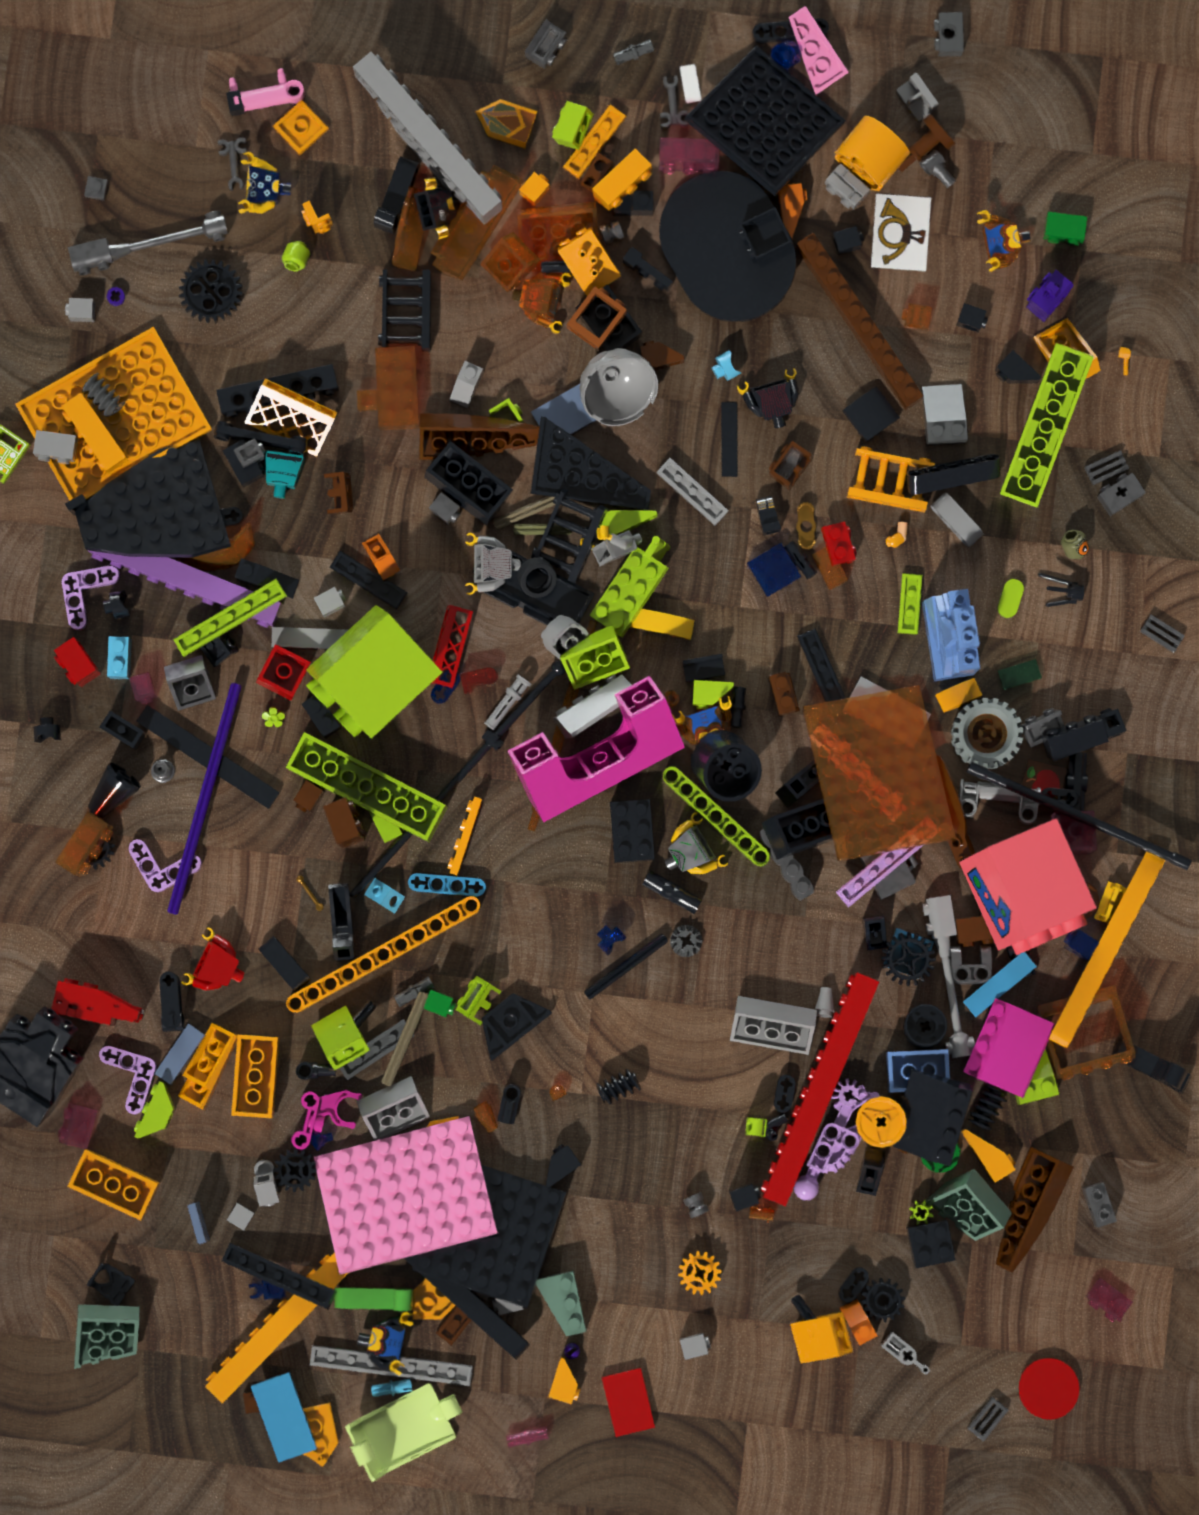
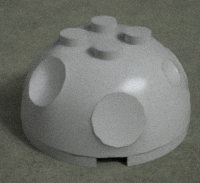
M627 349L604 351L592 358L582 372L579 388L580 398L585 411L591 418L607 426L625 425L644 415L643 411L650 403H654L658 392V378L651 364L639 354Z

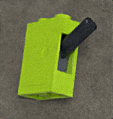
M368 1000L354 1017L348 1008L344 1006L311 1025L334 1070L370 1051L359 1027L376 1008L372 1001Z

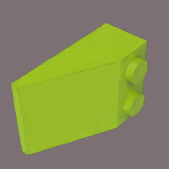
M614 625L592 633L560 656L574 690L630 668L627 655Z
M1046 1049L1042 1054L1024 1098L1015 1095L1018 1105L1059 1095Z

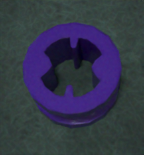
M118 287L109 289L107 292L108 302L113 306L121 305L125 300L123 290ZM113 292H116V294L120 293L119 301H116V299L114 301L111 300Z

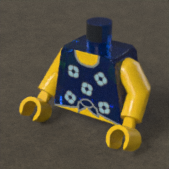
M251 152L243 153V155L248 157V161L241 160V163L243 165L251 164V166H248L246 199L238 203L242 204L245 209H240L239 213L243 214L248 211L250 213L263 214L279 204L280 195H291L292 184L281 183L280 173L266 161L254 157Z

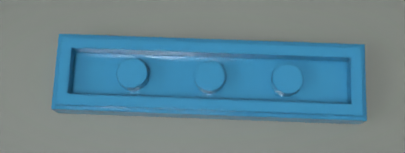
M1026 951L1020 953L964 1000L963 1003L975 1017L979 1016L994 1003L995 998L999 999L1037 967L1036 963Z

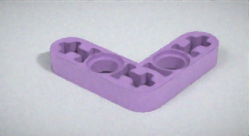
M115 567L93 568L67 573L63 576L62 588L69 625L73 629L82 630L87 625L82 590L117 583L120 573ZM109 570L116 573V576L112 577L113 580L105 577L102 578L103 582L100 583L98 572L101 571V575H107ZM90 573L96 575V581L93 584H88L85 581L86 576ZM70 577H72L73 580H76V583H73V587L75 591H79L78 593L72 592L67 594V591L71 592L70 585L66 584V582L69 581ZM73 596H77L80 599L77 607H71L69 604V600ZM82 609V612H78V616L80 619H83V622H80V626H77L73 623L76 620L75 613L71 614L70 611Z
M133 840L129 845V852L149 888L154 892H162L175 885L176 879L170 877V870L172 868H179L182 859L161 870L147 844L142 840ZM136 843L143 845L141 851L143 855L148 853V857H144L140 861L137 860L141 856L138 852H133ZM194 855L193 860L197 859L198 862L195 864V869L191 867L189 876L199 871L202 867V861L196 855ZM147 860L153 862V869L149 872L144 871L142 867L143 863ZM163 873L171 881L169 884H167V881L162 882L161 888L153 887L155 878L158 880L165 878L162 875Z
M113 1046L103 1047L99 1052L100 1060L103 1063L135 1073L125 1107L131 1114L141 1113L146 1104L154 1073L156 1072V1062L151 1058ZM111 1049V1053L117 1056L118 1052H122L118 1064H115L117 1059L109 1058L107 1061L104 1052H108ZM126 1055L132 1056L134 1060L133 1064L129 1067L124 1066L122 1062L123 1057ZM147 1061L152 1066V1070H148L146 1076H150L149 1080L145 1077H138L139 1073H144L145 1068L142 1067V1064H146ZM139 1080L145 1081L147 1085L143 1092L137 1091L135 1087ZM133 1092L137 1095H144L143 1099H138L137 1104L140 1105V1108H136L135 1111L130 1106V1102H134L136 1096H132Z

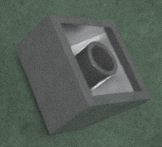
M202 655L164 667L166 680L178 711L216 699Z

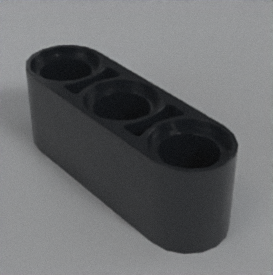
M274 935L258 948L295 992L311 980Z

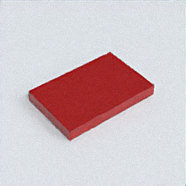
M641 1367L601 1377L616 1437L655 1428Z

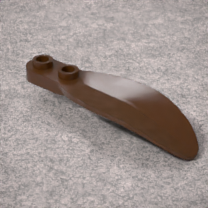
M933 755L929 758L923 774L925 805L931 820L940 829L939 833L949 843L958 867L962 869L959 862L963 861V858L967 859L976 853L967 834V823L963 806L947 765L940 755Z

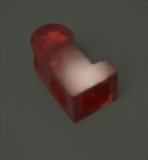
M491 667L460 674L465 695L471 694V688L481 685L493 686L498 680L496 670Z

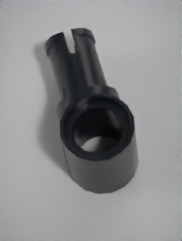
M302 1062L296 1067V1075L302 1080L317 1079L318 1076H336V1071H329V1069H333L331 1064H318L317 1062ZM304 1065L309 1066L311 1069V1073L307 1077L302 1076L300 1073V1069Z

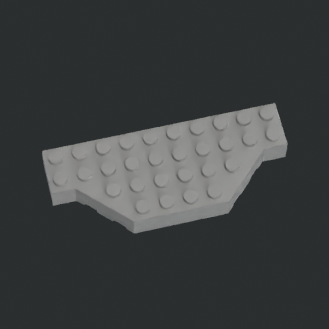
M372 52L368 53L353 66L356 79L373 99L378 98L376 102L386 118H392L390 122L393 128L442 185L451 192L454 190L455 197L462 203L466 201L467 207L485 225L502 211V196L495 188L492 190L489 187L487 178L482 173L479 175L476 172V166L469 158L465 160L460 147L456 143L454 145L451 144L450 137L446 131L438 129L437 122L433 116L425 114L423 105L417 99H412L410 90L404 84H399L397 81L398 77L391 69H386L383 59L378 54L375 56Z

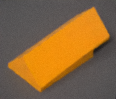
M211 1023L205 1034L206 1036L199 1044L182 1076L186 1077L187 1080L178 1094V1097L204 1111L237 1044V1035L214 1023Z

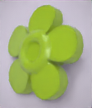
M270 707L269 712L264 711L262 713V718L265 720L267 727H272L273 723L276 727H280L283 724L282 720L285 718V714L283 711L277 713L276 707Z

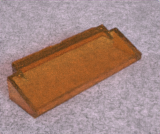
M495 165L489 173L483 170L481 173L489 181V187L492 190L495 188L502 196V211L484 225L472 210L467 207L466 201L460 204L456 211V218L451 220V224L448 227L450 236L439 239L431 252L436 257L432 265L447 276L463 281L524 183L522 178Z

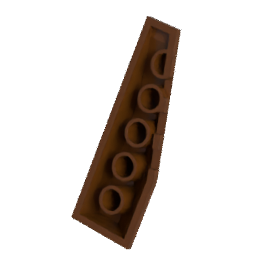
M420 413L419 460H435L450 441L469 456L476 455V457L484 456V453L495 451V453H500L504 449L512 448L516 450L537 446L539 426L480 415Z
M1033 1147L1030 1148L1014 1183L1013 1190H1015L1013 1201H1010L1009 1204L1012 1214L1004 1227L1006 1229L1005 1237L1001 1239L996 1265L1009 1272H1013L1048 1222L1074 1166Z

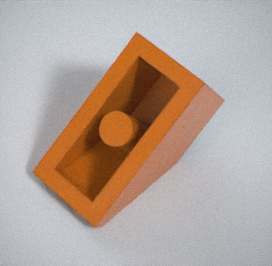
M380 534L362 543L383 580L392 577L400 571Z
M858 1299L839 1308L843 1312L844 1318L859 1345L877 1337Z

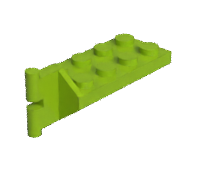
M654 536L645 552L638 547L631 552L589 616L606 627L614 625L617 635L623 638L669 568L660 561L665 553L670 550V545L658 536Z

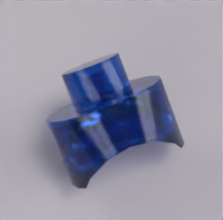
M786 40L773 47L771 57L783 68L789 69L800 62L801 52L795 42Z
M605 925L597 933L601 939L597 945L608 956L612 952L613 943L624 941L627 936L617 926L611 930Z

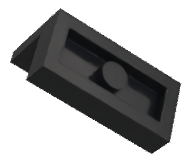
M722 654L683 660L686 683L694 680L725 676Z

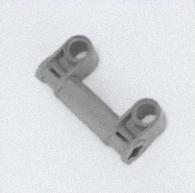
M961 779L959 797L962 806L970 804L974 809L970 814L965 813L966 819L975 816L978 799L1020 803V822L1024 825H1031L1036 821L1039 803L994 783L977 781V783L965 782L964 779ZM1039 787L1037 789H1032L1041 793V788ZM1029 810L1033 813L1034 817L1031 820H1025L1022 813Z

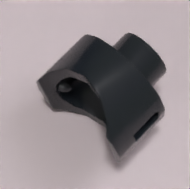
M121 590L109 593L110 600L103 601L105 613H113L115 619L130 616L128 609L124 607L127 598L126 591Z
M53 717L40 718V725L33 727L35 743H41L48 737L61 741V726L53 723Z

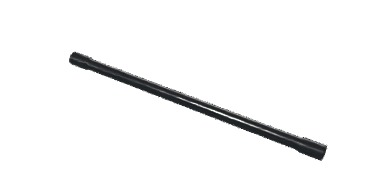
M971 761L968 766L967 773L990 781L1129 843L1184 870H1188L1192 860L1183 855L1171 852L996 774Z

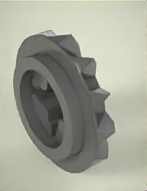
M682 925L673 931L670 944L673 951L679 956L691 957L700 950L702 937L695 927ZM691 933L690 941L694 946L687 944L682 949L683 941L678 936L685 938Z

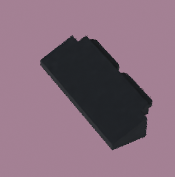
M512 551V559H519L521 565L528 560ZM544 568L533 569L526 577L527 585L530 587L541 586L547 580L548 572ZM512 571L511 578L505 579V583L494 591L483 592L512 608L518 606L523 608L525 615L545 625H548L558 615L570 617L580 624L595 595L593 592L556 574L557 582L552 592L540 598L530 597L525 594L518 584V571Z

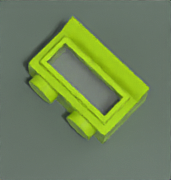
M476 976L475 979L469 982L466 994L458 1000L456 1010L481 1025L482 1021L474 1016L480 1007L486 1010L491 1007V1003L486 1001L485 998L491 989L498 994L502 991Z

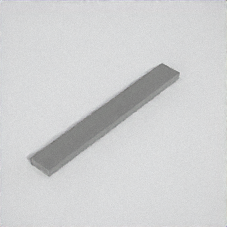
M312 1345L310 1359L311 1366L470 1386L473 1365L401 1356L400 1362L405 1366H400L397 1369L401 1372V1375H397L394 1372L380 1371L370 1361L366 1351Z

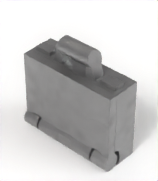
M893 840L861 855L859 858L864 868L896 841ZM914 854L908 858L910 867L904 861L874 886L880 900L916 883L914 875L910 872L918 865Z

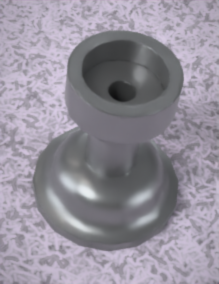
M160 759L152 765L151 774L157 782L166 783L173 778L175 768L170 761Z

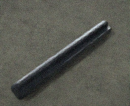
M660 934L584 991L586 997L589 1000L594 998L668 942L666 936Z

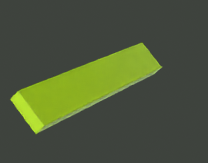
M275 579L173 640L182 656L185 657L287 597L278 580Z

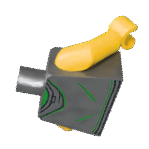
M694 812L690 820H686L675 829L671 838L672 845L668 848L672 856L665 860L668 869L672 870L678 866L682 872L706 874L717 869V866L725 867L728 865V863L724 865L720 863V858L725 855H720L716 858L697 827L703 820V818L700 821L693 819L698 812Z

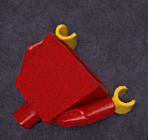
M206 928L211 931L209 937H205L202 934V937L208 941L193 975L189 973L183 974L189 977V982L181 981L183 985H192L205 991L220 989L222 985L228 986L231 979L240 983L245 972L236 968L239 960L235 958L236 952L232 945L220 935H215L211 928Z

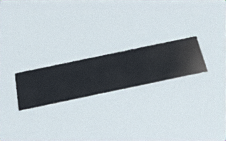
M721 402L722 477H738L737 402Z

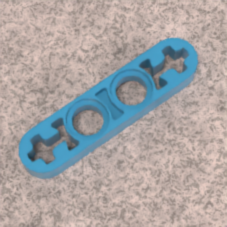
M415 873L408 880L409 887L416 892L478 897L483 895L486 890L484 881L478 878ZM416 877H419L420 881H426V877H430L428 890L425 889L426 885H419L418 888H415V885L411 882ZM436 878L441 879L443 882V886L439 890H435L431 886L432 881ZM455 880H459L463 884L462 889L458 892L453 891L451 888V884ZM465 881H470L468 885H475L476 882H479L483 889L479 890L478 893H475L474 889H468L469 893H464L466 889Z

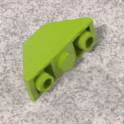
M159 1081V1084H154L150 1093L153 1097L150 1103L146 1102L142 1111L145 1115L142 1121L138 1120L134 1128L136 1138L145 1137L168 1127L175 1112V1107L165 1082Z

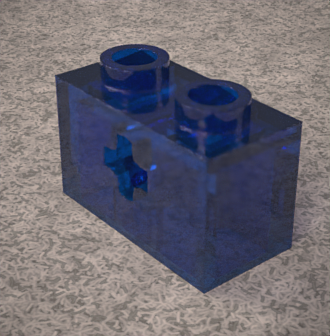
M1078 929L1067 934L1063 941L1066 943L1063 948L1082 960H1088L1100 942Z

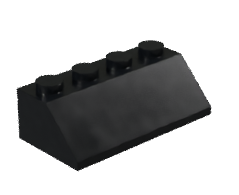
M451 441L427 468L424 476L425 479L486 526L499 512L513 491L512 488Z

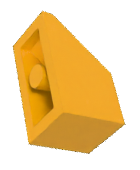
M561 1357L548 1397L572 1404L573 1400L577 1401L580 1389L577 1388L578 1382L566 1359Z

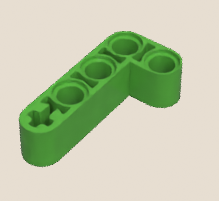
M335 1287L337 1293L335 1295L334 1308L413 1310L414 1289Z

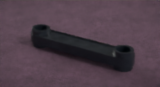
M218 421L214 429V438L228 442L229 439L240 441L243 439L245 442H249L255 439L257 443L261 442L265 446L289 450V453L304 456L308 445V440L304 437L292 436V438L234 428L232 424Z

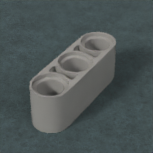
M945 492L930 505L938 517L968 548L984 535L979 526L948 493Z

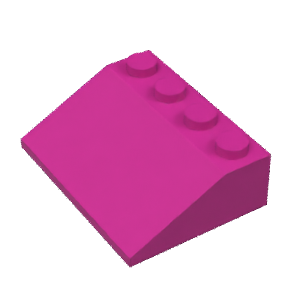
M995 998L963 1072L1024 1098L1056 1024Z

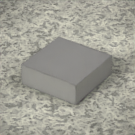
M237 1203L227 1221L244 1231L255 1213Z

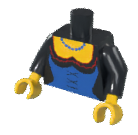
M403 1312L401 1316L383 1320L377 1325H373L371 1335L359 1333L357 1345L368 1347L367 1355L380 1371L394 1372L397 1375H401V1372L397 1369L400 1366H405L400 1362L406 1334V1326L403 1325H413V1322L408 1321L410 1316H414L413 1314Z

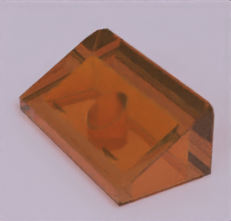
M826 547L812 554L829 590L848 581L840 564L831 565Z

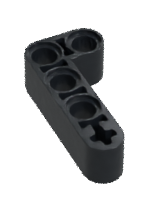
M402 156L399 157L382 206L377 209L374 218L375 228L392 234L395 233L416 177L419 162Z

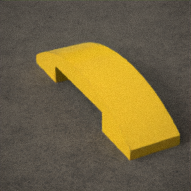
M641 609L630 628L691 640L695 620Z

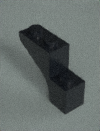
M349 883L328 885L334 960L355 959V944Z

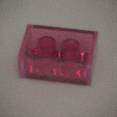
M660 138L659 171H663L665 174H673L675 171H683V174H694V172H702L703 174L718 171L719 149L708 139Z

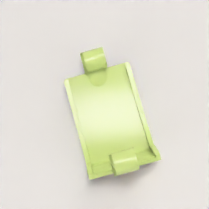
M428 1383L354 1420L345 1428L354 1444L351 1450L358 1465H364L370 1480L373 1482L395 1468L455 1439L457 1435L449 1419L463 1413L454 1394L439 1400L432 1384Z

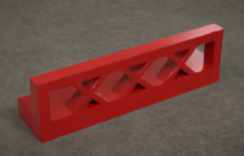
M453 605L447 606L433 662L441 671L447 668L451 678L448 683L439 680V675L431 684L453 688L473 611ZM457 612L467 614L465 623L460 626L455 620ZM458 630L461 640L453 645L450 635ZM453 649L456 659L448 664L445 654Z

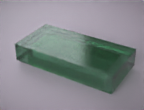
M1036 659L997 671L1003 690L1042 678Z

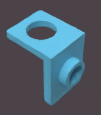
M374 878L364 894L393 913L397 911L405 896ZM397 896L396 903L390 906V899Z

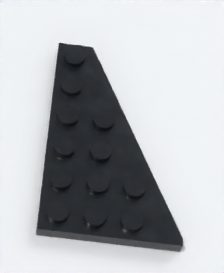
M540 417L530 494L555 497L557 492L561 493L562 490L566 489L568 490L567 499L644 510L649 509L651 495L649 488L639 483L636 479L626 474L546 417Z

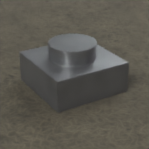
M88 176L84 196L105 201L108 180Z

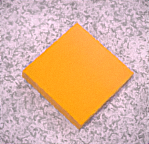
M303 100L298 102L273 125V128L299 155L305 152L329 130Z

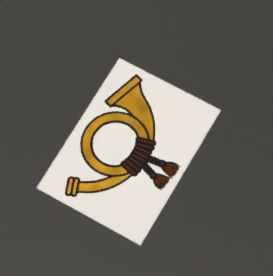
M876 194L871 267L926 271L931 198Z

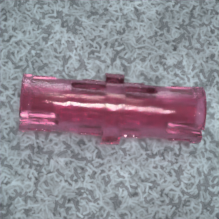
M546 1426L530 1431L526 1429L522 1433L506 1435L507 1441L516 1440L509 1442L508 1447L511 1448L523 1444L528 1446L531 1445V1442L548 1440V1434L539 1435V1433L547 1432Z

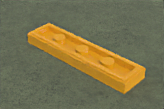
M610 104L584 138L580 149L574 151L563 168L580 179L595 159L597 153L603 149L625 120L626 115Z

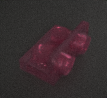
M69 1103L68 1107L64 1110L63 1127L61 1126L58 1132L59 1142L87 1149L97 1110Z
M1100 1277L1085 1296L1089 1299L1088 1304L1096 1310L1101 1308L1106 1312L1104 1316L1113 1323L1115 1320L1121 1322L1123 1315L1133 1303Z

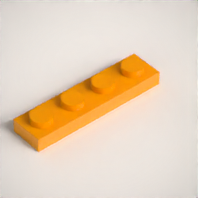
M474 797L473 801L469 800L466 809L469 815L467 820L463 819L460 830L463 833L461 839L457 838L454 850H457L455 858L451 857L448 864V869H451L450 874L459 875L483 801L480 798Z

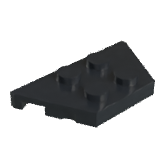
M512 993L482 1017L490 1060L496 1059L550 1016L552 1012Z

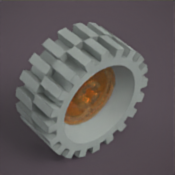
M982 698L967 704L957 714L952 724L951 743L956 749L955 753L957 756H961V760L964 763L970 764L972 761L987 769H995L1006 764L1019 751L1020 744L1023 741V727L1020 725L1022 721L1020 717L1016 716L1014 708L1008 707V703L999 702V699ZM983 720L991 721L992 725H983L977 731V740H974L972 731L975 724ZM996 729H999V743L993 748H983L981 743L989 744L992 741L989 737L985 739L982 737L983 731L989 730L991 732L989 736L994 739L996 737Z

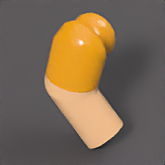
M898 522L897 533L892 537L888 536L886 538V545L888 547L896 548L905 542L907 522Z

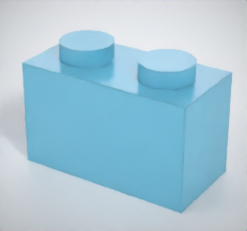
M109 636L107 677L110 679H130L132 640L129 637Z

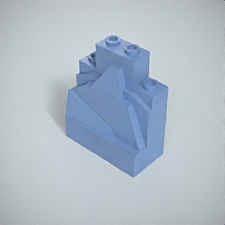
M968 589L948 591L942 595L932 596L924 600L922 607L934 681L974 676L980 669L977 650L980 645L974 606L970 605Z

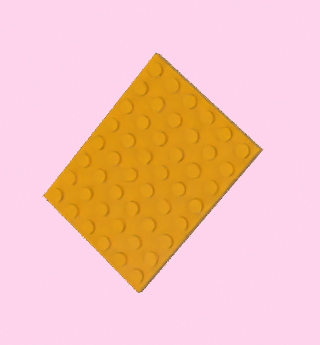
M154 327L15 404L34 439L36 430L76 435L73 430L76 427L72 421L68 423L62 415V412H64L62 405L79 393H82L127 457L128 461L111 473H108L106 469L102 471L95 462L98 460L97 456L94 453L90 455L84 446L87 442L83 437L80 439L78 437L75 462L70 461L69 464H61L56 459H50L48 462L69 501L81 494L88 500L107 483L159 449L168 446L177 449L212 430ZM95 373H99L97 380L105 379L102 384L103 386L110 385L107 390L108 392L116 391L113 397L121 396L118 401L119 403L126 402L112 416L105 417L104 411L98 409L99 405L95 406L93 400L88 399V394L82 392L87 380ZM168 449L164 450L163 452L157 454L154 457H162L166 455Z

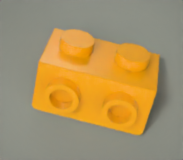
M310 201L302 204L304 208L301 211L307 226H312L315 234L318 232L323 234L331 229L330 227L333 226L329 213L318 218Z

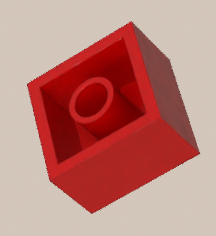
M72 637L54 650L56 656H54L60 667L67 669L68 672L65 675L74 685L78 684L80 687H83L101 674L75 637Z
M275 644L256 683L291 701L311 662Z

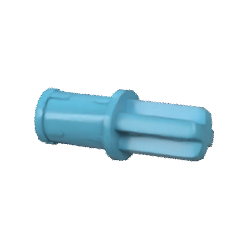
M410 1378L393 1382L390 1380V1383L371 1386L372 1396L388 1394L394 1396V1394L402 1392H412Z

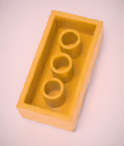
M237 1035L231 1116L274 1118L279 1037Z
M85 1149L67 1187L141 1221L145 1218L160 1182L89 1149Z

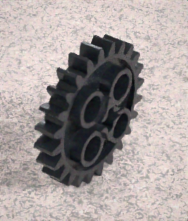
M204 259V265L201 266L197 262L196 269L190 266L191 273L184 272L187 279H180L184 286H179V290L184 293L179 294V298L185 299L181 304L182 306H187L185 309L187 313L192 311V318L199 315V322L206 318L207 324L210 323L211 319L217 323L219 317L225 321V314L232 317L231 309L234 311L238 310L235 303H242L237 297L243 296V293L238 291L243 286L242 284H237L241 279L240 277H234L237 272L235 270L230 271L231 267L229 264L223 267V261L216 265L215 259L212 260L211 264H208L207 260ZM210 274H216L217 279L210 282L207 280ZM200 278H203L210 289L214 290L216 296L223 302L222 305H219L212 294L208 293L206 287L199 281ZM195 286L202 287V291L199 294L192 293V289ZM222 289H229L230 293L228 296H220ZM213 301L214 307L206 309L204 308L205 303Z

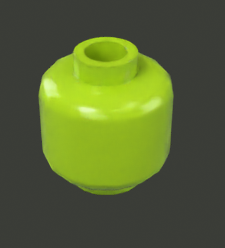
M301 241L290 242L284 250L282 262L288 270L297 272L305 268L310 257V251L306 244Z

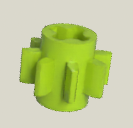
M916 1200L915 1208L909 1207V1210L914 1211L910 1219L916 1218L917 1225L922 1220L928 1224L927 1217L934 1216L932 1213H929L933 1206L927 1207L925 1205L926 1200L922 1204H919ZM919 1207H921L922 1210H927L925 1212L924 1217H922L921 1215H916Z

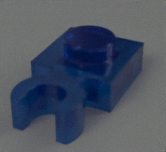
M262 1280L263 1286L258 1283L249 1285V1288L255 1287L257 1289V1293L250 1296L251 1299L260 1298L262 1294H264V1300L286 1297L285 1290Z

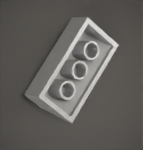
M615 674L605 679L606 684L603 686H594L589 690V695L584 698L581 695L572 701L574 705L568 709L564 706L555 712L557 716L553 720L565 739L576 736L619 707L614 694L631 686L622 674L618 676Z
M738 996L730 1041L809 1055L817 1010Z

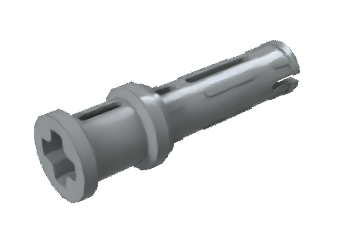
M519 674L516 675L517 679L511 687H507V694L486 722H484L492 730H495L515 701L521 700V695L526 688L532 685Z

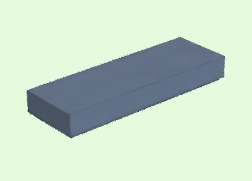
M188 1024L154 1074L172 1085L206 1035L191 1024Z

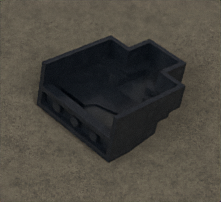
M44 1006L37 1012L32 1023L25 1016L16 1014L9 1020L0 1035V1103L36 1127L54 1111L84 1059L78 1051L68 1047L78 1029L70 1020L62 1018L53 1009Z

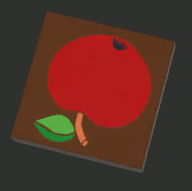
M1028 759L1022 785L1030 789H1037L1039 787L1041 792L1046 788L1063 789L1067 768ZM1052 791L1046 794V796L1058 800V796L1052 795Z

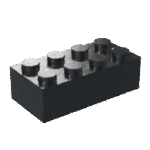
M837 794L775 815L761 823L777 860L836 840L852 831Z

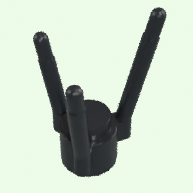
M1038 573L1039 577L1068 585L1067 588L1048 586L1047 590L1066 592V598L1069 599L1046 603V607L1076 604L1077 601H1083L1084 585H1078V582H1070Z

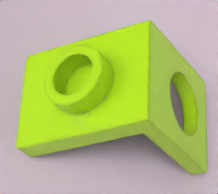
M509 398L489 410V414L492 416L508 406L516 420L523 423V419L520 416L522 414L521 409L517 403L513 405Z

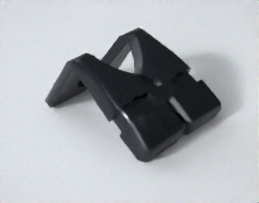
M101 1263L88 1281L87 1286L95 1288L106 1299H109V1302L114 1306H119L126 1296L125 1292H129L135 1283V1279L129 1275L126 1276L124 1272L107 1263ZM106 1269L110 1282L97 1283L95 1281L96 1276L100 1271Z

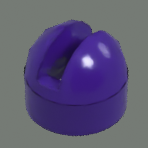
M568 1343L564 1347V1354L568 1359H575L580 1354V1348L576 1343ZM575 1347L577 1350L569 1356L567 1352Z

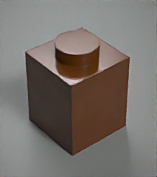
M306 780L293 800L297 803L295 807L305 813L307 810L312 812L324 791Z

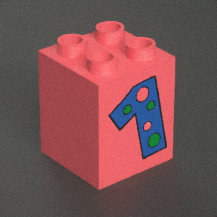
M1057 818L987 847L959 862L998 951L1012 945L1015 954L1018 955L1087 925L1083 914L1096 908Z

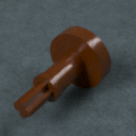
M929 114L923 120L930 130L912 146L908 147L910 154L898 168L901 172L916 160L920 161L939 142L948 150L956 144L932 114Z

